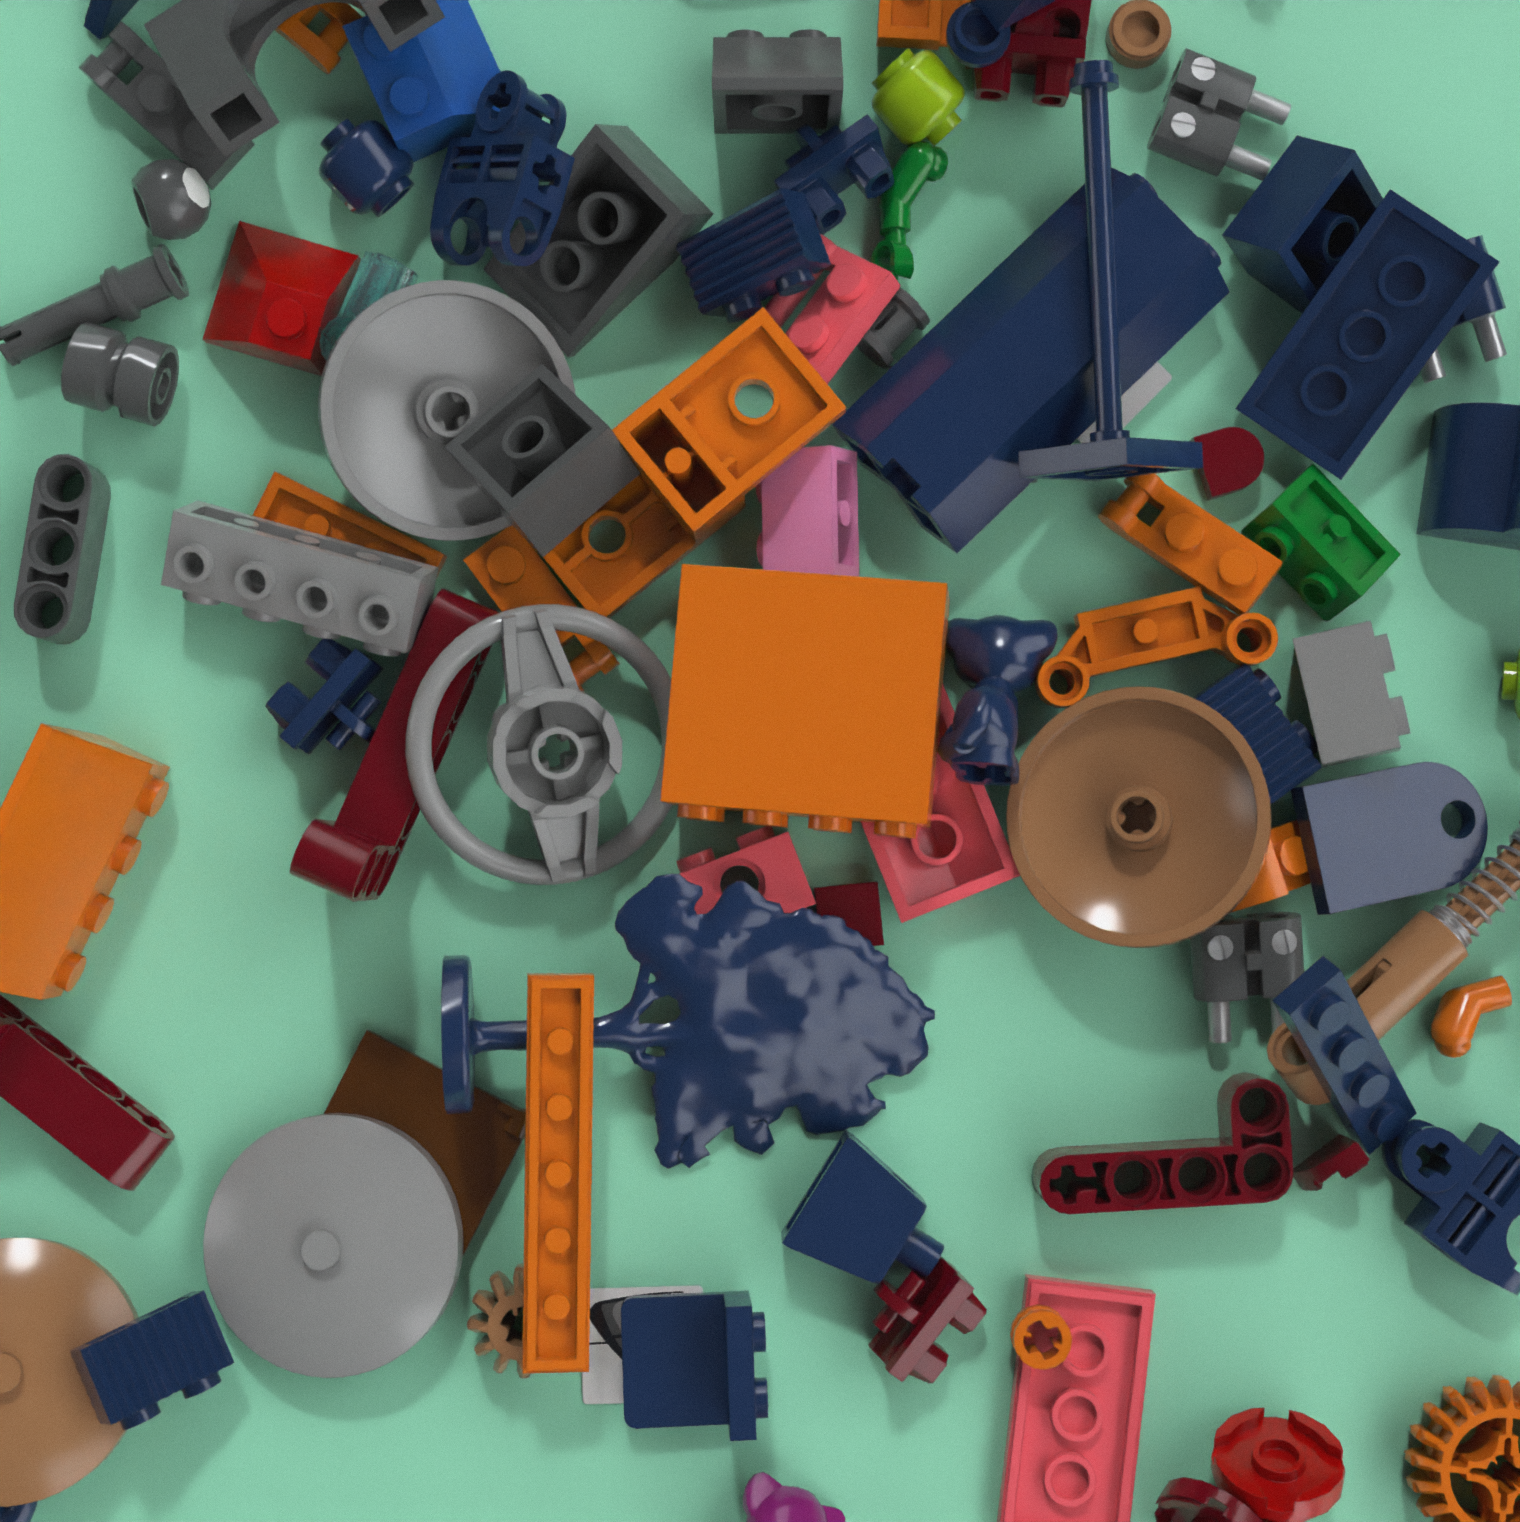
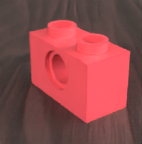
M765 826L735 838L740 850L718 859L715 858L711 847L676 861L680 871L679 874L688 882L702 887L703 895L694 907L697 914H707L714 908L723 893L721 880L724 873L729 868L739 865L750 868L756 874L759 882L758 891L767 901L780 903L784 913H792L798 909L816 904L789 832L787 831L775 836L772 826Z

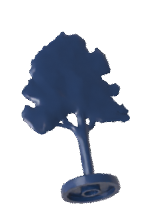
M673 873L656 876L645 888H642L627 900L618 911L615 929L624 938L627 950L640 963V968L630 1002L618 1011L594 1018L593 1048L621 1050L629 1054L634 1064H637L643 1070L654 1072L655 1083L651 1089L655 1103L656 1116L654 1119L659 1139L654 1151L660 1164L668 1169L680 1163L690 1168L700 1159L711 1155L705 1146L720 1132L733 1126L734 1141L745 1149L762 1155L775 1143L768 1125L778 1120L787 1107L797 1106L806 1131L815 1135L844 1131L849 1127L863 1126L876 1116L881 1109H886L885 1101L876 1099L867 1085L870 1082L881 1079L885 1075L901 1077L909 1074L928 1056L929 1047L924 1027L926 1022L935 1019V1010L925 1006L923 1000L909 990L903 977L888 966L887 955L875 950L869 939L863 937L858 930L847 927L844 919L835 915L821 916L814 913L812 909L801 908L792 913H784L780 903L767 901L759 891L745 881H736V883L728 885L714 908L707 914H697L694 907L703 895L702 887L688 882L680 874ZM466 955L444 956L442 965L441 1041L443 1093L446 1114H462L472 1111L475 1087V1055L477 1053L495 1050L526 1051L527 1020L486 1022L474 1018L472 966L470 958ZM650 973H652L656 980L648 984ZM666 995L677 1000L681 1014L676 1020L666 1024L639 1023V1016L653 1004L654 1000ZM660 1046L664 1049L665 1055L656 1057L645 1053L646 1048Z

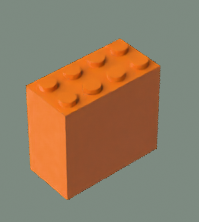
M682 564L660 802L678 806L677 817L700 821L724 822L725 810L743 812L742 823L758 826L788 828L789 816L809 817V829L852 833L853 821L875 823L874 834H877V836L916 839L917 826L931 828L950 605L947 583Z

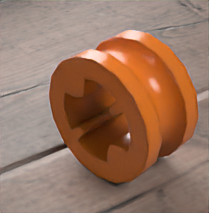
M1036 1304L1028 1306L1017 1313L1011 1324L1010 1338L1012 1346L1022 1362L1034 1369L1047 1370L1055 1368L1065 1361L1071 1350L1072 1336L1070 1328L1059 1312L1049 1306ZM1038 1321H1041L1046 1329L1057 1327L1058 1331L1057 1337H1049L1053 1347L1042 1353L1035 1344L1025 1347L1023 1342L1024 1336L1032 1337L1028 1327Z

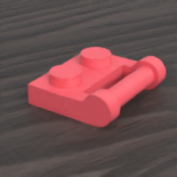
M820 234L831 265L829 268L822 269L818 273L813 274L816 281L824 270L829 271L830 274L785 334L828 384L901 285L890 271L838 247L827 237ZM811 287L789 296H780L777 293L771 298L764 309L781 328Z

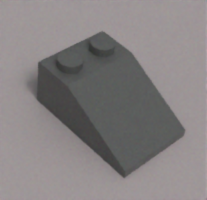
M595 124L571 155L575 160L561 212L547 248L539 260L529 266H507L500 263L493 256L483 269L510 298L523 305L544 324L567 357L575 356L680 256V253L676 250L677 244L699 233L714 214L628 126ZM521 222L518 223L510 234V245L516 254L522 251L526 240L525 229Z

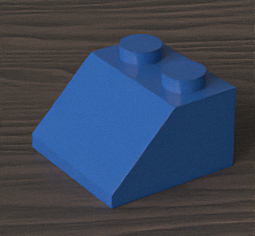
M436 0L445 18L391 52L367 16L342 26L397 148L405 150L412 157L413 163L447 148L450 138L471 137L479 96L488 81L501 72L468 0ZM493 105V107H492V109L495 110V111H497L498 113H499L500 110H501V109L495 107L494 105Z

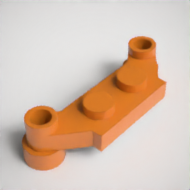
M1201 586L1082 612L1073 616L1076 630L1056 656L1047 660L1040 667L1035 679V689L1040 699L1047 705L1055 708H1066L1080 701L1086 695L1090 677L1209 650L1224 656L1228 661L1235 664L1253 666L1272 656L1278 644V633L1272 621L1262 614L1245 613L1238 616L1204 599ZM1239 632L1244 633L1250 639L1251 647L1249 652L1243 651L1238 646L1237 635ZM1057 673L1066 679L1068 687L1065 694H1057L1051 689L1049 685L1051 674Z

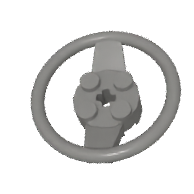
M560 604L521 606L500 612L471 626L456 637L429 667L415 694L408 717L405 744L407 771L413 794L428 824L454 853L469 864L496 877L518 883L534 885L570 883L593 877L621 863L636 852L654 834L672 807V804L660 802L671 678L655 653L629 629L608 617L579 607ZM555 630L587 636L601 642L623 657L636 670L647 686L655 703L660 721L662 752L659 770L650 795L634 819L621 832L597 847L599 799L611 787L616 773L619 775L622 768V738L613 716L593 697L579 690ZM500 640L506 703L500 705L492 716V725L487 735V762L496 784L520 808L528 810L543 860L510 855L495 849L473 835L457 819L446 803L438 786L433 768V726L444 693L458 672L474 656ZM557 734V739L561 742L569 741L570 750L560 754L559 765L549 767V761L545 757L539 759L538 751L539 748L546 745L547 737Z

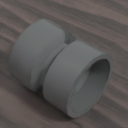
M89 322L83 323L74 332L63 360L61 391L64 400L101 412L110 409L114 405L118 407L120 417L156 426L167 415L174 398L179 375L178 351L173 345L140 336L133 338L128 344L126 335L121 331Z

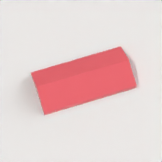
M943 683L938 746L946 730L953 724L955 714ZM938 751L934 778L931 828L917 826L916 839L877 836V834H874L875 823L861 822L901 923L1020 876L985 786L959 781L955 777V771L949 763L941 759Z

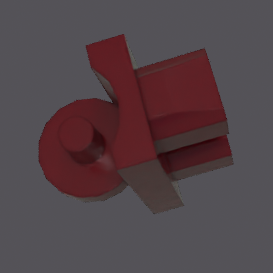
M940 1256L937 1264L926 1278L911 1271L899 1288H896L884 1279L876 1285L873 1290L886 1305L872 1321L880 1330L868 1346L885 1363L886 1370L901 1382L908 1375H911L929 1384L934 1383L947 1366L949 1356L943 1347L935 1342L936 1338L948 1323L963 1334L972 1332L986 1315L987 1309L973 1294L975 1288L949 1261Z

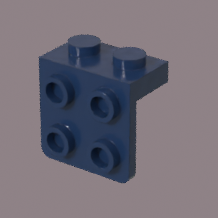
M749 1291L636 1295L627 1297L621 1305L624 1419L627 1425L631 1428L641 1429L728 1424L730 1441L757 1440L756 1419L768 1418V1391L766 1377H754V1352H766V1329L764 1312H752Z

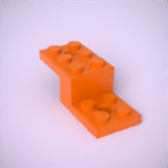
M762 307L612 429L640 474L547 553L543 559L586 610L611 618L746 507L745 494L844 415L847 407L764 307ZM748 385H760L766 388L773 398V405L770 411L758 418H750L740 413L735 405V398L742 388ZM614 520L625 529L626 537L624 544L613 553L598 552L590 544L591 530L600 521Z

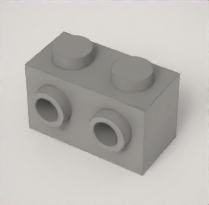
M1366 621L1294 638V648L1322 766L1327 767L1400 751L1401 746L1398 736L1410 734V728L1402 696L1389 698L1384 679V673L1395 671L1387 633L1374 636L1371 621Z

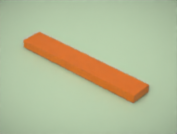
M527 973L523 1374L589 1372L594 1029L593 973Z

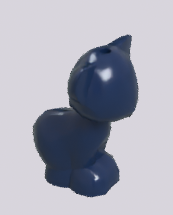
M994 615L978 620L954 618L948 621L946 650L954 659L956 674L972 689L967 691L958 702L953 724L949 726L942 736L937 751L941 759L950 764L951 768L955 771V777L959 781L975 785L1002 786L1019 782V764L1014 754L1018 738V701L1015 693L1032 686L1043 661L1052 653L1058 635L1057 628L1051 621H1022L1005 615Z

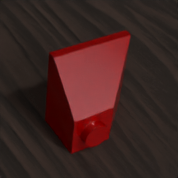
M239 221L202 340L209 344L322 376L326 361L338 336L361 258L359 255Z

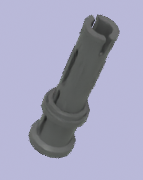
M161 243L153 247V255L122 269L116 266L104 269V273L100 275L99 283L11 323L0 326V341H5V343L0 344V351L8 363L12 366L18 365L22 360L71 339L76 329L83 323L89 322L102 325L118 317L124 322L127 320L133 322L141 318V310L172 296L182 300L189 296L187 283L175 258L169 249Z

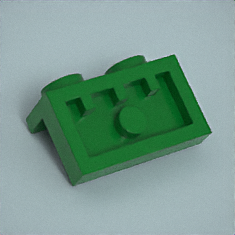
M1311 464L1271 504L1241 530L1243 536L1283 561L1278 573L1300 595L1301 599L1325 621L1331 620L1361 598L1401 555L1314 464Z

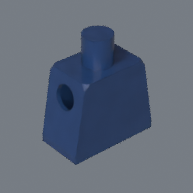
M847 1130L841 1135L781 1232L782 1244L790 1249L876 1284L883 1280L895 1260L919 1276L926 1278L937 1264L944 1250V1244L916 1227L927 1208L924 1199Z

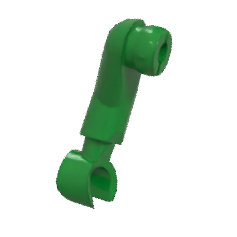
M924 141L912 143L906 147L892 170L895 180L894 184L879 195L880 235L884 236V240L876 245L872 253L871 262L890 271L897 280L898 276L911 279L914 272L913 255L910 248L906 245V233L911 231V205L925 181L934 182L941 179L948 166L947 153L941 147L932 146Z

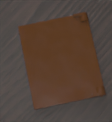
M366 1030L324 1114H358L383 1121L405 1132L430 1153L441 1167L456 1196L463 1226V1256L523 1139H525V1108H520L475 1085L472 1111L462 1114H446L442 1067L371 1030Z

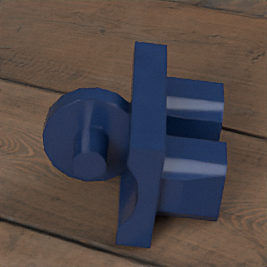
M868 114L843 132L837 125H834L820 136L808 124L802 125L794 131L801 149L784 161L788 171L774 180L777 190L784 188L806 194L819 233L822 235L841 223L847 214L844 203L838 196L839 193L855 183L867 199L876 198L895 182L892 168L885 156L879 128Z
M322 639L309 653L305 663L327 682L312 699L294 684L287 682L276 691L265 705L277 723L284 729L280 737L293 749L297 750L300 748L307 754H310L339 720L341 721L325 738L335 748L341 750L355 733L370 743L376 729L366 720L382 703L367 690L351 708L354 702L384 668L370 656L356 648L352 651L332 639Z

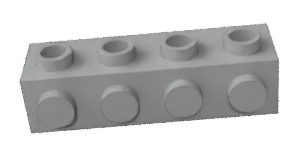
M195 501L173 511L161 585L183 591L182 597L193 603L202 605H218L221 602L242 607V614L253 620L278 622L281 619L302 624V630L314 637L338 639L342 635L363 641V648L371 653L383 656H399L401 652L407 653L412 649L432 603L439 567L206 502Z

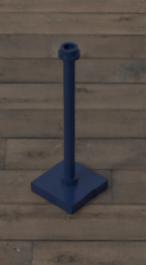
M1090 60L1081 62L1073 66L1074 77L1069 80V91L1073 94L1081 95L1096 432L1090 433V442L1018 452L1020 478L1102 481L1202 469V442L1131 438L1130 431L1123 430L1108 92L1119 88V76L1113 73V62Z

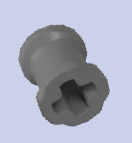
M900 287L856 347L876 365L887 369L894 360L892 353L915 329L924 330L930 323V319L919 303Z

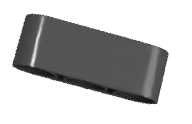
M58 454L48 458L38 468L34 480L14 600V617L18 626L31 636L56 644H70L80 639L88 629L111 499V488L106 476L80 458L69 454ZM76 474H82L84 477L82 494L71 502H65L63 498L65 482ZM71 536L74 542L72 556L67 562L55 565L52 557L54 545L59 539ZM59 597L63 604L62 618L55 626L47 629L42 621L44 606L50 600Z

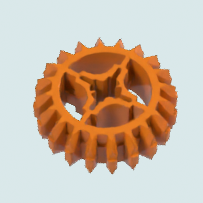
M1492 1375L1486 1388L1483 1382L1475 1376L1466 1377L1464 1396L1452 1386H1443V1397L1447 1405L1440 1409L1431 1402L1423 1403L1424 1412L1432 1419L1428 1427L1421 1424L1409 1425L1410 1433L1422 1442L1421 1447L1410 1448L1404 1451L1405 1460L1412 1466L1419 1468L1406 1477L1408 1486L1414 1492L1422 1493L1416 1501L1418 1510L1425 1517H1434L1433 1522H1520V1499L1515 1502V1499L1520 1494V1450L1518 1448V1436L1512 1432L1513 1419L1520 1420V1381H1517L1511 1388L1510 1382L1501 1375ZM1477 1426L1475 1434L1471 1439L1463 1444H1459L1461 1439ZM1499 1455L1508 1461L1502 1462L1498 1470L1492 1466L1495 1472L1492 1475H1488L1482 1470L1487 1469L1491 1461L1497 1464L1495 1458ZM1450 1473H1459L1465 1480L1472 1481V1494L1478 1498L1477 1511L1466 1509L1458 1504L1452 1490Z

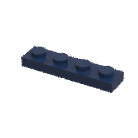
M1322 956L1272 1001L1351 1139L1357 1141L1360 1147L1370 1155L1385 1141L1397 1137L1405 1128L1407 1122L1417 1113L1342 971Z

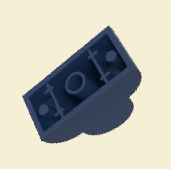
M1460 403L1447 405L1434 411L1416 534L1520 550V405Z

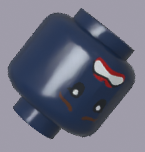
M346 119L337 125L320 144L327 154L321 161L319 175L348 209L355 214L363 215L372 211L377 217H380L396 205L414 185L413 181L409 178L414 166L412 157L405 150L397 148L391 133L383 124L376 120H367L355 127L349 119Z

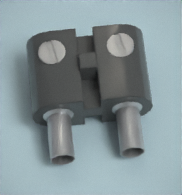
M1185 48L1171 77L1163 99L1164 104L1157 115L1147 149L1216 177L1220 174L1223 167L1227 166L1263 181L1269 171L1272 160L1234 145L1241 125L1239 120L1244 111L1283 125L1290 112L1291 104L1254 90L1255 75Z
M1279 911L1247 914V917L1234 918L1229 915L1205 932L1190 938L1194 999L1207 1002L1209 1042L1227 1043L1232 1041L1229 1001L1248 1000V996L1260 995L1263 998H1270L1272 1034L1277 1027L1285 1023L1272 1000L1304 973L1301 914Z

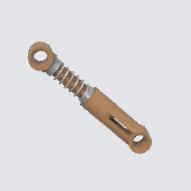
M1520 827L1509 835L1510 845H1499L1497 847V857H1486L1484 859L1485 869L1472 870L1471 882L1461 881L1459 883L1460 892L1458 894L1448 893L1446 895V906L1435 905L1433 910L1429 912L1420 910L1347 980L1378 1041L1469 955L1466 948L1468 944L1472 943L1471 934L1479 937L1477 928L1483 922L1491 925L1492 920L1490 916L1496 910L1505 912L1502 904L1509 898L1518 900L1515 892L1520 888ZM1283 1023L1277 1027L1269 1039L1267 1046L1269 1061L1297 1099L1312 1105L1329 1103L1330 1100L1308 1063L1305 1064L1307 1060L1286 1023Z

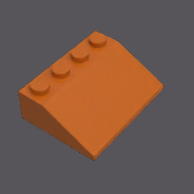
M43 723L40 724L0 808V992L43 1000L59 997L64 990L69 992L76 985L86 965L87 959L81 953L91 932L98 933L103 928L112 912L114 899L109 897V894L118 875L127 874L140 853L142 842L136 839L146 817H153L165 801L169 790V783L164 781L169 771V766L103 735Z

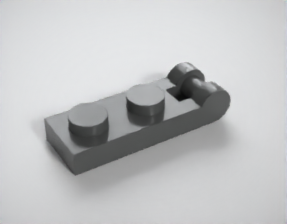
M120 22L108 35L112 42L98 57L90 54L78 68L176 158L196 169L205 183L213 190L255 144L251 140L224 157L191 112L163 59L146 45L126 24ZM133 60L142 70L127 86L117 75Z

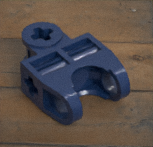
M505 70L497 73L483 88L477 102L476 119L471 137L450 138L434 197L430 225V237L434 250L444 262L450 265L468 266L475 264L483 256L486 247H490L495 258L504 265L529 266L539 260L545 252L561 212L575 160L574 157L557 148L558 141L566 125L567 114L565 105L551 94L538 95L528 89L525 80L513 71ZM493 105L501 109L499 113L492 109ZM544 116L549 119L550 124L542 120V117ZM457 166H472V169L456 168ZM539 182H554V184L539 185ZM459 218L468 227L465 248L460 254L454 249L451 242V229ZM515 220H519L522 223L526 234L525 245L519 254H516L510 245V232Z
M1410 1119L1397 1137L1382 1144V1158L1390 1173L1422 1197L1404 1221V1224L1451 1261L1519 1295L1520 1273L1514 1269L1518 1263L1510 1255L1506 1239L1511 1223L1520 1215V1145L1501 1130L1481 1122L1467 1140L1462 1142L1448 1130L1436 1127L1420 1119ZM1421 1145L1425 1146L1424 1150L1431 1156L1425 1165H1422L1423 1161L1416 1155Z

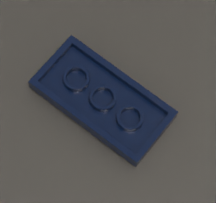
M1390 189L1235 409L1342 480L1500 261Z

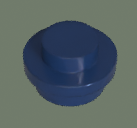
M975 1L965 3L957 8L950 17L946 28V43L950 53L960 63L974 68L987 67L997 62L1006 52L1011 37L1010 26L997 32Z

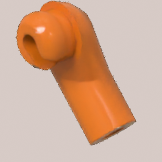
M1496 976L1453 988L1442 996L1431 1023V1035L1435 1040V1047L1440 1054L1450 1058L1465 1055L1471 1048V1039L1473 1038L1480 1015L1512 1005L1510 988L1503 976Z

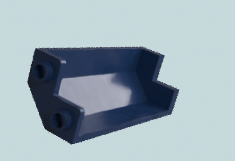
M1111 168L1122 396L1230 291L1218 269L1221 265V259L1215 249L1204 239L1197 237L1158 197L1153 186L1144 177L1137 173H1132L1129 176ZM1085 184L848 408L844 415L832 424L849 450L857 452L859 464L894 488L921 528L956 553L965 547L1035 479L1020 478L1018 452L1071 445L1096 421Z

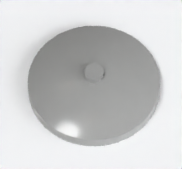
M437 280L410 285L386 294L362 310L346 326L335 342L323 369L318 395V422L321 439L330 464L342 485L362 507L381 521L409 534L428 539L456 541L480 538L510 527L511 524L450 455L445 446L541 364L576 395L572 375L564 354L548 329L533 313L514 299L489 287L456 280Z
M328 1113L298 1119L275 1128L257 1139L239 1155L220 1181L211 1201L205 1223L203 1252L206 1277L217 1308L228 1326L248 1348L270 1363L293 1373L321 1378L347 1377L372 1371L395 1360L419 1342L439 1320L454 1293L463 1257V1226L456 1196L441 1167L430 1153L412 1137L388 1123L367 1116L347 1113Z

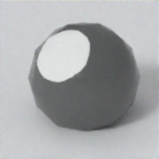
M175 159L155 160L141 167L131 180L133 194L140 215L148 232L153 236L166 240L185 239L198 232L208 220L211 208L209 188L200 173L190 165Z

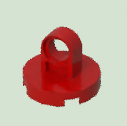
M1251 1408L1230 1416L1216 1430L1210 1466L1215 1485L1247 1505L1263 1522H1306L1327 1513L1341 1498L1345 1479V1467L1342 1461L1343 1448L1335 1435L1324 1424L1292 1410H1289L1288 1419L1264 1417L1265 1408Z

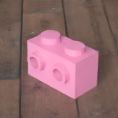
M832 445L803 447L755 486L757 498L762 504V532L757 540L758 561L763 570L859 576L857 452Z

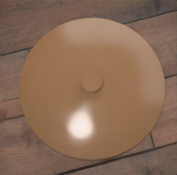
M1135 686L1111 689L1088 696L1070 705L1044 725L1032 739L1018 763L1020 770L1019 782L1010 785L1006 812L1007 835L1016 868L1023 882L1040 905L1059 922L1085 937L1110 945L1130 948L1160 947L1190 939L1205 932L1230 914L1245 898L1262 869L1271 836L1272 814L1268 786L1261 766L1247 741L1226 718L1208 705L1188 695L1162 688Z
M33 1237L0 1239V1507L24 1505L43 1500L74 1485L95 1470L112 1453L127 1432V1430H123L120 1421L112 1425L99 1422L96 1411L91 1404V1399L76 1369V1364L71 1357L70 1350L139 1318L137 1311L122 1285L99 1262L71 1246L47 1239Z

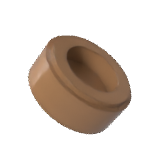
M1148 0L1126 2L1115 11L1106 31L1108 51L1119 64L1125 67L1140 69L1151 66L1161 58L1171 38V23L1166 12L1154 2Z

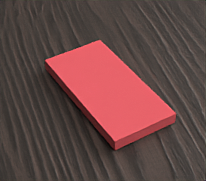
M1025 1274L1021 1311L1028 1306L1036 1304L1053 1308L1059 1312L1070 1328L1072 1344L1065 1361L1055 1368L1047 1370L1031 1368L1022 1362L1016 1353L997 1522H1130L1156 1296L1153 1290ZM1041 1321L1034 1322L1028 1327L1032 1337L1024 1336L1023 1342L1025 1347L1035 1344L1041 1353L1053 1347L1049 1337L1058 1336L1057 1327L1046 1329Z

